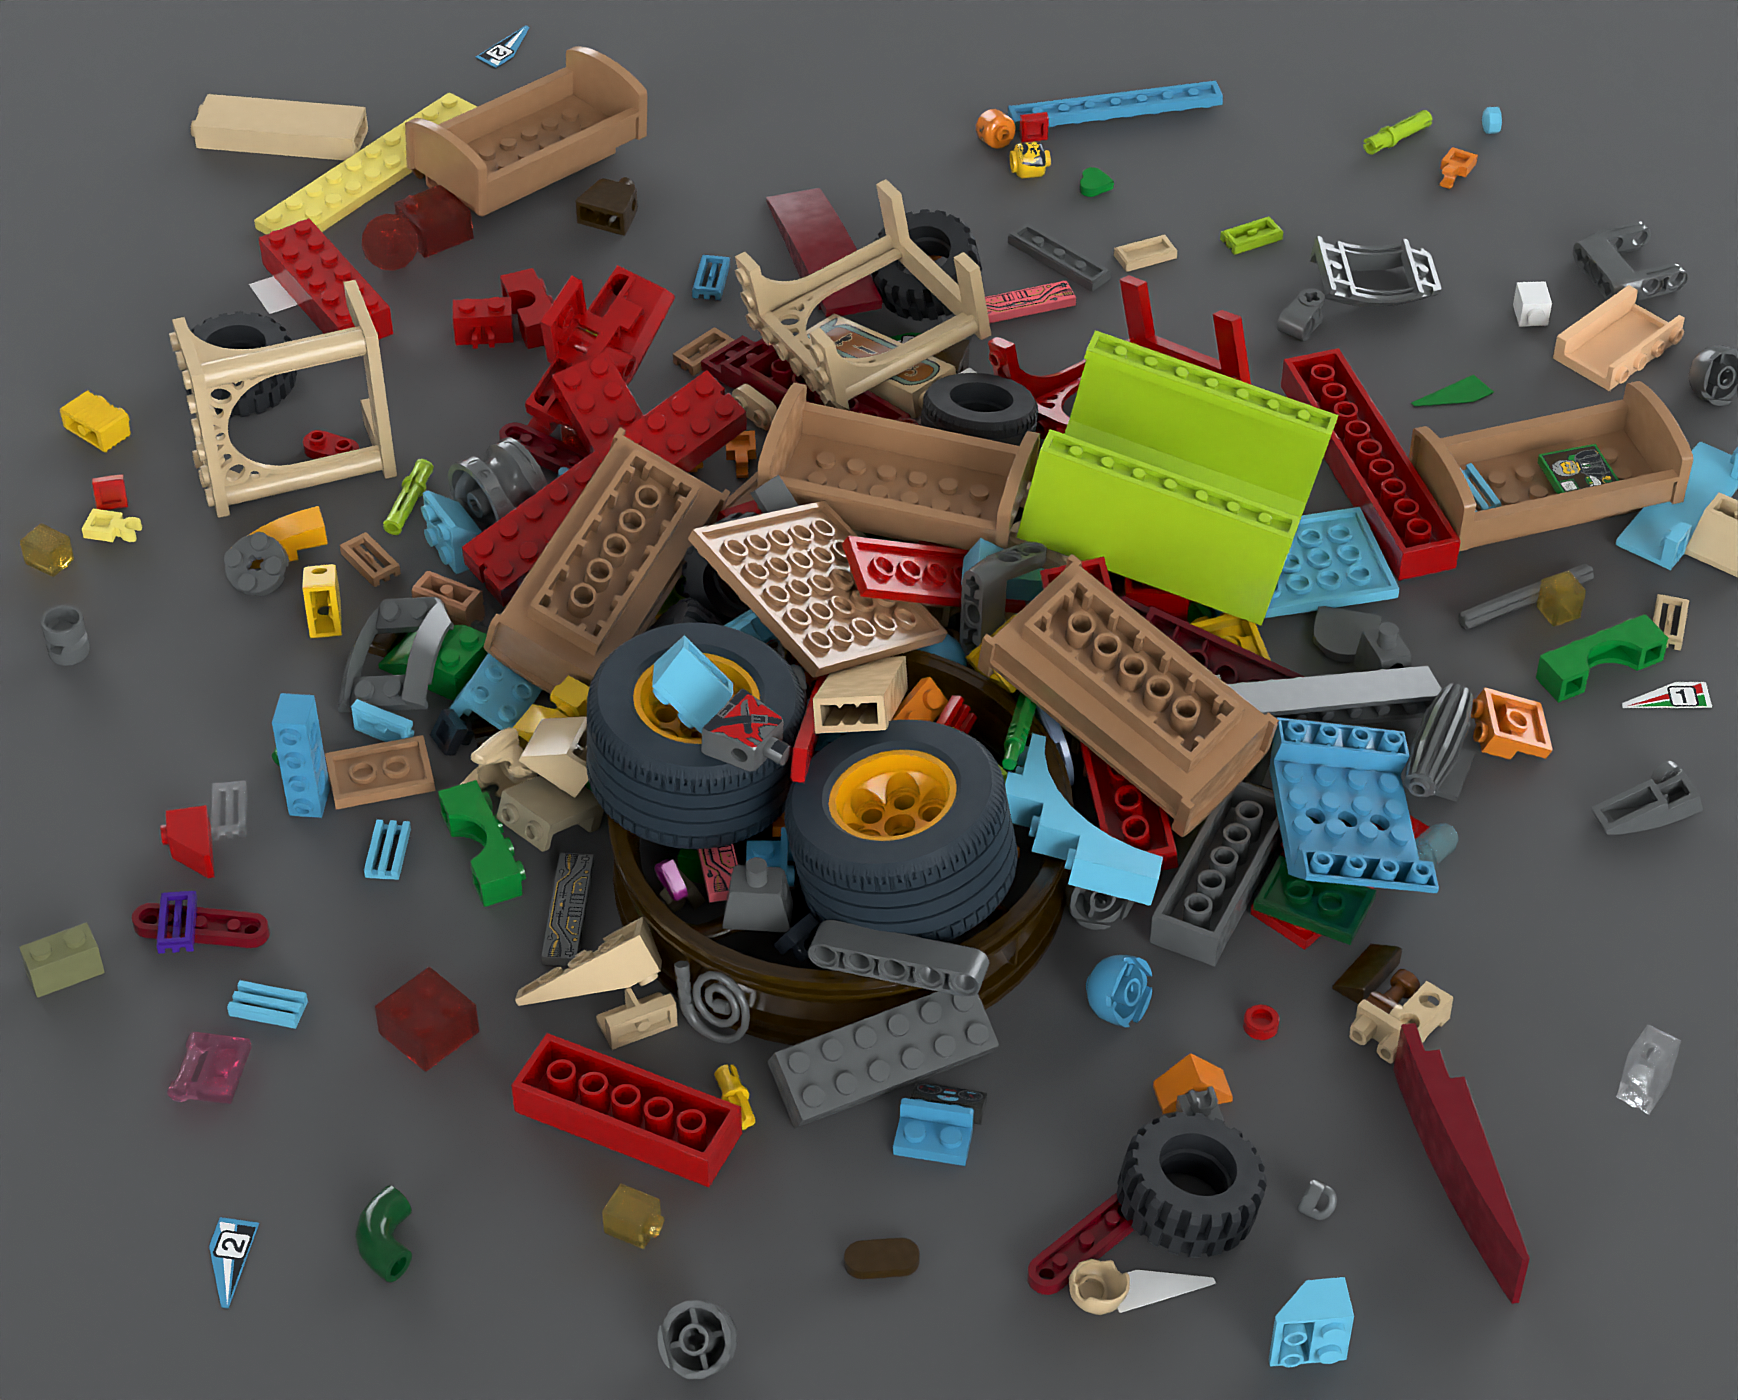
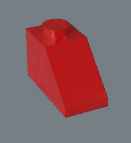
M207 805L167 810L166 825H160L163 845H169L171 856L176 861L206 878H214L212 830Z

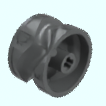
M509 437L490 445L483 461L475 456H468L452 464L448 472V482L453 500L461 504L482 532L548 485L542 470L530 452L520 442Z

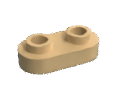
M743 384L733 390L732 397L744 408L747 418L753 421L757 427L769 430L778 410L774 403L748 384Z

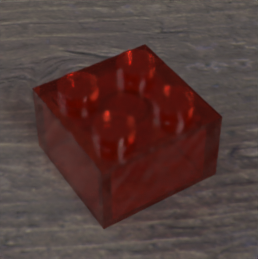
M441 185L433 186L430 189L394 202L398 230L424 258L474 239L471 211L453 193Z
M430 966L375 1005L379 1033L425 1072L480 1032L476 1004Z

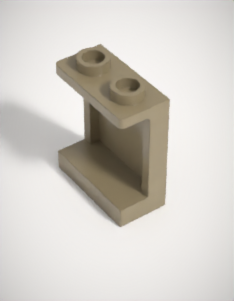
M540 775L502 791L497 819L544 852L550 848L552 836L555 833L578 824L590 833L598 830L604 810L598 803L594 793L585 786L574 798Z

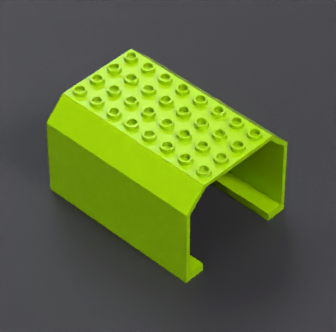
M1095 330L1084 356L1086 363L1065 433L1062 434L1050 429L1040 449L1016 538L1026 542L1041 543L1048 550L1068 557L1073 554L1080 561L1104 556L1107 570L1112 573L1262 626L1338 415Z

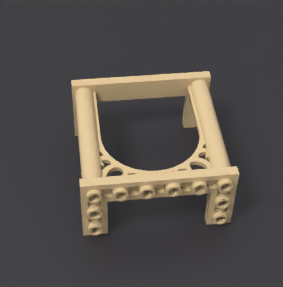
M886 179L876 184L886 236L823 269L798 280L775 281L764 277L761 274L760 266L746 252L735 256L738 268L735 270V274L743 288V292L740 294L748 309L746 319L749 326L761 333L764 342L775 348L782 361L787 360L793 372L805 379L808 388L820 395L824 405L831 400L849 409L848 400L973 334L981 340L991 336L980 267L963 252L954 257L958 284L910 239L902 195ZM896 260H899L956 315L892 350L865 358L841 357L837 353L834 341L820 327L809 333L811 341L806 334L808 318L813 309L822 300ZM785 319L799 320L792 325H783L781 323Z
M356 280L343 282L347 308L355 327L255 349H228L214 346L195 336L188 328L185 317L172 319L174 332L169 333L173 352L178 351L175 352L179 370H185L182 371L186 390L191 389L192 394L186 395L190 413L196 414V418L191 419L197 449L192 451L196 469L200 468L198 473L202 488L208 487V489H204L208 506L215 507L218 518L230 515L229 505L382 470L385 479L397 476L378 334ZM363 355L369 398L360 401L363 422L372 446L282 466L265 465L252 461L239 453L233 446L228 435L229 417L236 402L252 386L274 375ZM242 381L241 385L234 386V384ZM215 389H224L230 392L231 395L227 399L218 400L211 396V392ZM215 408H222V412L217 415ZM230 454L231 458L225 461L224 455ZM238 464L244 466L240 473L230 470L231 467ZM252 471H257V472H259V474H250V473H251Z

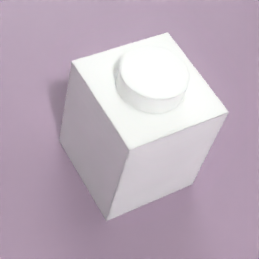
M1517 282L1513 307L1519 327L1548 326L1552 301L1546 282Z

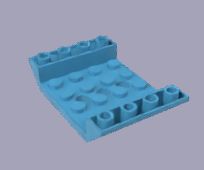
M1277 717L1279 722L1273 737L1269 771L1288 874L1309 881L1437 893L1439 886L1433 862L1419 861L1401 773L1410 757L1404 731ZM1309 817L1317 819L1320 824L1313 823ZM1341 820L1347 821L1352 827H1347ZM1372 823L1380 825L1384 830H1378Z

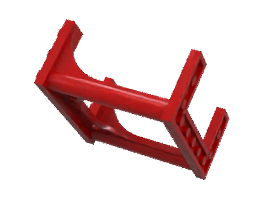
M1130 275L1120 279L1129 339L1125 341L1251 384L1242 317L1224 310L1213 314L1219 360L1156 336L1147 282ZM999 337L989 340V360L993 366L994 375L1023 385L1038 404L1036 433H1040V438L1045 440L1050 429L1064 434L1070 417L1063 412V405L1071 395L1077 393L1086 359L1054 374L1044 376L1032 375L1019 368L1014 343Z

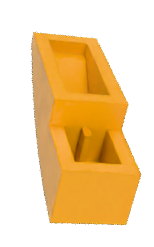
M319 506L286 515L249 534L263 532L277 540L286 550L289 562L298 560L297 550L328 544ZM254 560L250 569L261 568L260 564L264 560Z

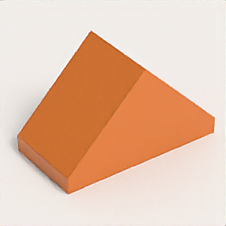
M1192 1053L1188 1054L1153 1081V1088L1162 1114L1176 1112L1177 1096L1185 1095L1189 1090L1207 1091L1208 1087L1212 1086L1217 1096L1218 1104L1233 1101L1223 1069Z

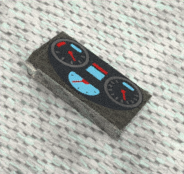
M916 1082L910 1099H923L927 1102L971 1108L974 1110L973 1124L981 1125L988 1093Z

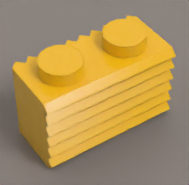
M89 390L60 408L64 428L103 452L107 453L108 449H112L117 443H121L126 437H130V419L125 410L110 405L104 397L94 395Z

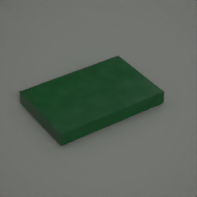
M1280 855L1254 900L1253 910L1351 945L1375 900L1377 890L1366 886L1309 881L1288 874L1286 858Z

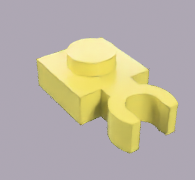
M92 509L82 527L84 538L113 542L116 536L121 537L127 542H135L137 539L135 530H142L139 518L128 517L123 519L121 512Z

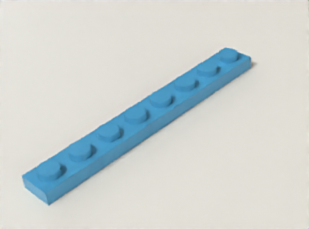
M1216 81L1013 105L1008 106V116L1014 121L1016 130H1020V115L1047 112L1049 116L1048 127H1054L1063 124H1080L1088 121H1104L1112 118L1159 114L1160 112L1176 110L1184 111L1192 108H1209L1222 105L1223 94Z

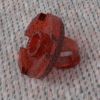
M385 213L376 216L367 223L362 233V248L366 258L373 265L382 270L394 271L404 268L413 260L418 251V236L415 227L408 219L398 214Z

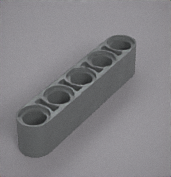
M826 920L819 925L808 950L810 960L822 968L963 997L975 996L979 992L989 966L988 957L982 951L975 948L896 932L873 930L836 920Z

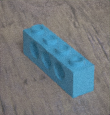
M281 693L272 720L288 812L290 816L322 818L330 791V784L315 696Z

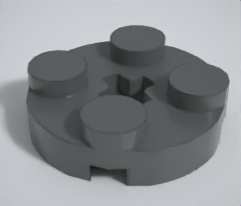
M256 532L238 540L224 555L226 576L232 586L243 594L246 593L254 596L268 595L278 589L285 579L286 566H289L287 552L277 540L263 532ZM263 559L264 561L261 562V569L259 571L250 569L254 560Z

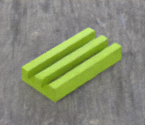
M1268 216L1221 231L1220 240L1226 242V246L1232 248V253L1236 255L1283 240L1284 232Z

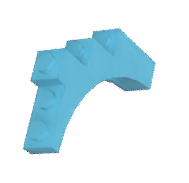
M1033 733L1030 745L1025 746L1023 753L1020 754L1017 764L1020 766H1017L1015 773L1008 771L1005 783L1012 823L1030 828L1028 836L1035 837L1032 852L1066 860L1064 869L1071 870L1068 881L1069 885L1151 906L1159 880L1163 857L1137 849L1111 837L1088 822L1071 807L1057 789L1048 771L1045 758L1046 737Z

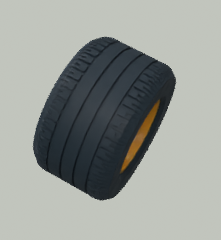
M679 623L658 627L629 639L613 650L601 663L592 679L587 697L586 755L587 775L591 789L603 810L616 823H619L620 826L631 833L651 842L675 848L707 849L722 847L748 839L768 828L784 813L787 795L793 783L792 779H790L793 750L789 760L784 765H780L767 758L756 771L751 772L705 755L701 752L702 734L695 727L689 729L678 717L679 712L670 703L664 705L654 695V688L652 687L654 663L685 635L733 682V695L730 700L743 688L782 717L784 721L782 741L792 746V748L796 742L805 715V700L798 677L795 675L792 667L778 652L764 642L742 631L709 623Z
M892 720L889 721L886 730L849 732L826 745L812 757L805 782L793 781L789 789L785 805V829L804 900L819 923L826 920H836L873 930L896 932L946 942L964 934L987 918L1001 903L1012 885L1016 872L1018 850L1003 774L996 760L986 747L975 738H972V736L960 730L930 721Z

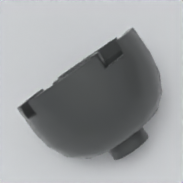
M1715 345L1703 349L1696 355L1689 368L1688 379L1692 390L1699 398L1717 406L1728 405L1733 402L1728 399L1738 394V350L1724 345Z
M1069 876L1065 882L1063 896L1068 911L1081 926L1091 930L1111 927V924L1108 922L1115 921L1119 917L1121 920L1125 918L1134 904V901L1069 885Z
M706 1300L684 1301L670 1309L657 1333L658 1350L663 1362L670 1369H674L678 1374L687 1379L708 1378L722 1371L732 1360L738 1344L737 1328L731 1315L721 1306Z

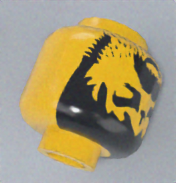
M1040 142L1018 143L1015 145L1014 151H1010L1009 154L1011 172L1016 173L1022 179L1042 177L1046 167L1051 165L1049 150H1044Z

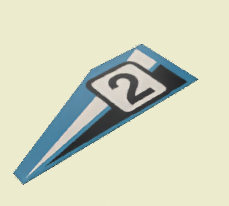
M525 25L477 55L476 58L497 68L514 57L530 27Z
M219 1218L209 1249L222 1308H229L259 1226L257 1222Z

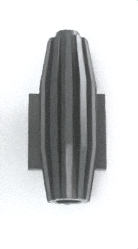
M1449 684L1442 688L1424 713L1416 734H1411L1407 746L1410 757L1401 773L1403 786L1408 788L1409 792L1414 796L1425 798L1429 797V795H1436L1457 802L1476 752L1461 748L1469 730L1473 695L1468 691L1469 689L1462 687L1460 684Z

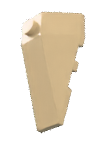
M644 917L604 937V943L595 952L583 950L575 955V958L567 964L568 968L564 971L561 967H556L519 989L515 998L518 1006L629 988L637 983L643 986L658 977L657 973L661 970L662 960Z

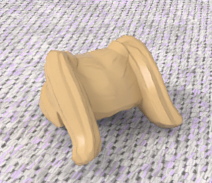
M508 727L497 732L471 754V760L479 765L461 784L477 780L481 791L489 785L496 784L499 787L496 796L501 797L503 790L537 777L538 773L530 770L526 765L518 761L524 750L519 745L517 729Z

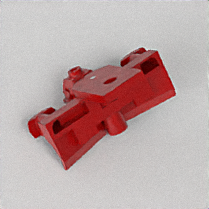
M617 265L587 310L582 280L571 275L540 321L547 361L551 365L525 402L527 413L533 416L527 426L546 435H551L558 424L575 431L554 394L552 375L604 351L608 352L625 384L628 386L675 299V295L667 289Z

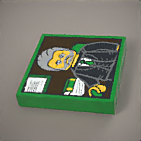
M1596 444L1539 454L1537 463L1557 494L1619 481Z

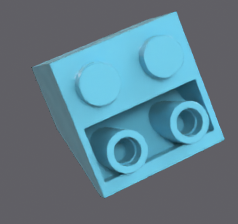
M429 490L423 492L424 506L421 507V511L427 522V529L424 530V534L428 544L431 547H436L443 564H449L456 574L469 570L464 563L462 546L482 533V531L459 502Z
M685 635L654 663L652 681L654 695L664 705L670 703L679 712L678 717L689 729L695 727L702 734V728L732 697L733 682Z
M1345 1277L1306 1280L1279 1311L1274 1321L1269 1354L1270 1367H1295L1300 1364L1318 1362L1332 1364L1346 1360L1354 1313Z

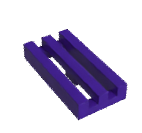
M196 891L161 893L156 945L158 954L165 953L166 948H171L172 953L180 952L181 947H186L187 952L194 951L198 899ZM183 900H188L185 937L181 938ZM175 901L172 938H167L169 902Z

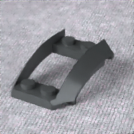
M1316 236L1310 262L1318 264L1324 286L1322 292L1325 295V299L1352 306L1384 307L1406 304L1436 296L1442 290L1431 254L1421 247L1419 251L1411 248L1407 239L1403 238L1400 243L1383 246H1361L1340 241L1332 245L1323 242L1321 236ZM1404 266L1410 288L1371 290L1355 287L1351 271L1386 270Z
M437 597L384 599L363 626L347 659L337 708L340 713L352 712L351 706L357 699L386 711L428 709V702L426 701L428 685H432L437 656L448 630H453L454 624L447 614L448 610L441 599ZM417 632L410 650L405 675L361 677L367 652L376 634Z

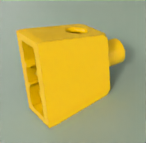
M336 565L305 567L303 571V595L310 638L341 636V599ZM321 607H329L328 615L318 613Z

